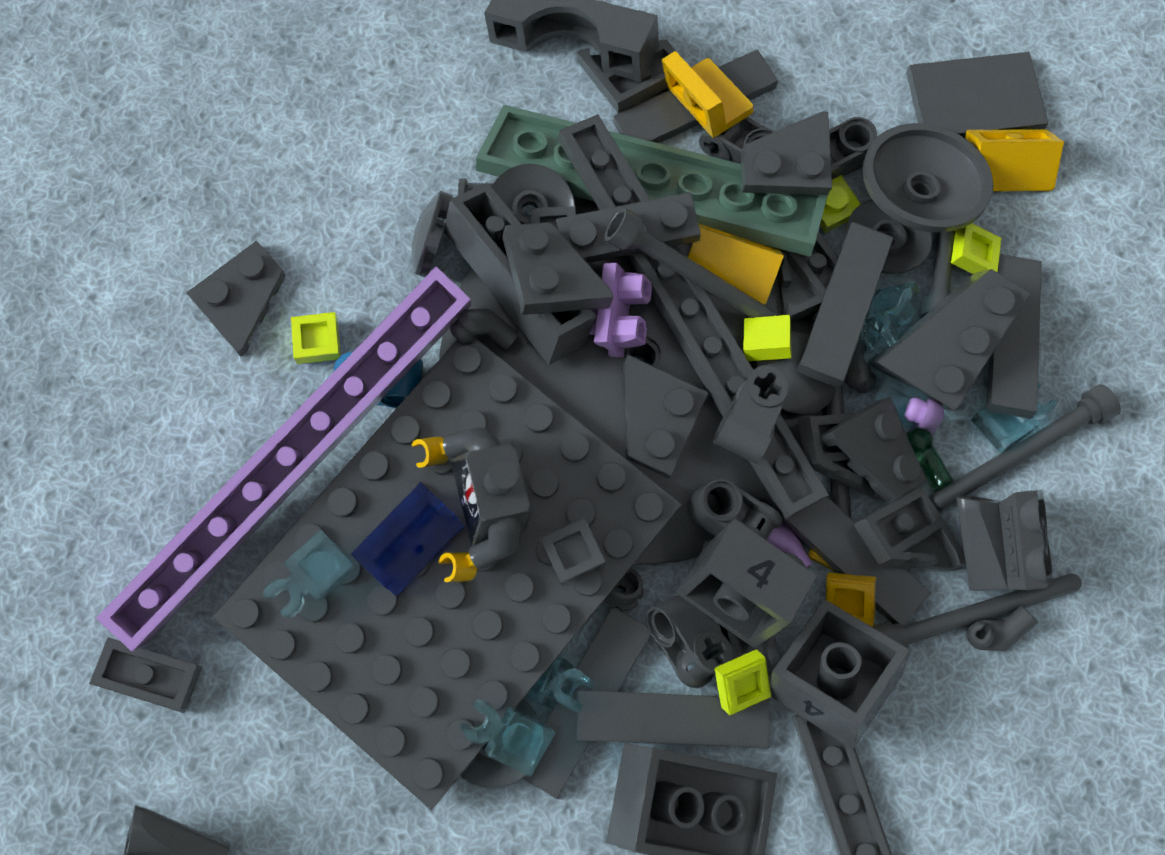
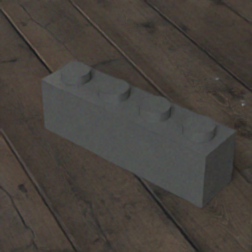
M486 182L450 199L444 233L546 363L550 365L585 346L596 315L591 309L522 315L502 238L505 225H520L521 223L489 183Z

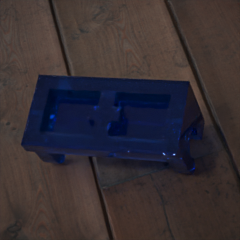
M420 482L350 555L387 590L389 589L395 596H398L465 525Z

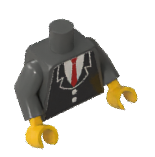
M473 428L446 435L444 438L436 436L416 439L412 443V447L423 445L426 451L424 462L416 463V466L419 468L442 465L446 463L448 457L452 459L451 465L472 547L469 552H447L442 554L439 559L440 564H453V572L449 577L444 578L445 582L471 581L477 573V568L483 569L514 553L520 545V536L530 515V503L515 446L513 443L500 446L499 439L485 428Z

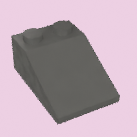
M624 743L606 843L631 852L647 855H765L777 773Z

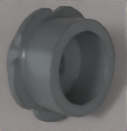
M631 568L604 600V603L611 608L616 607L622 611H630L636 608L638 600L642 599L644 595L643 581L638 572ZM617 588H622L625 592L619 593Z

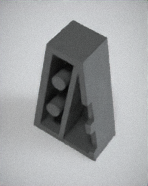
M992 269L976 272L935 305L917 323L902 332L889 346L868 360L867 363L925 400H928V398L941 403L944 410L956 411L1030 293Z

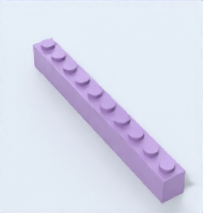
M435 267L96 619L129 650L134 651L146 645L450 329L452 323L457 321V316L462 311L468 310L471 307V299L438 267Z

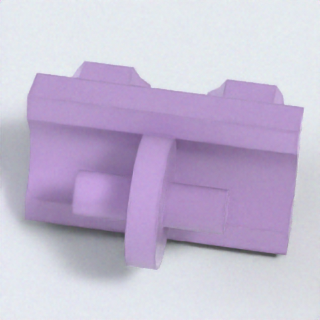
M604 263L602 280L612 290L614 297L610 307L591 309L596 318L589 334L595 335L594 343L608 349L610 357H624L625 348L645 345L646 321L641 316H629L630 304H648L651 299L652 283L644 274L626 273L617 263Z

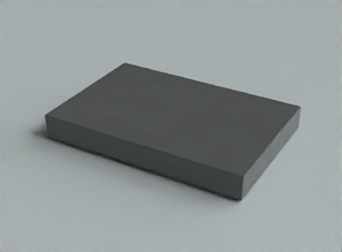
M1030 52L912 64L907 69V79L918 123L943 127L959 134L963 138L966 136V130L1045 129L1049 124Z

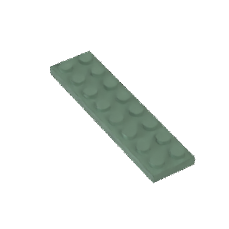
M503 105L476 157V171L499 177L506 170L518 165H542L558 173L568 184L573 196L594 201L558 141L560 130L576 123ZM609 131L650 200L691 192L698 223L754 243L811 257L828 195L742 193L741 164Z

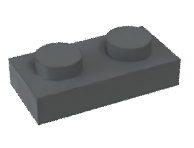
M108 637L89 684L185 713L202 666L141 647L131 651L121 641Z

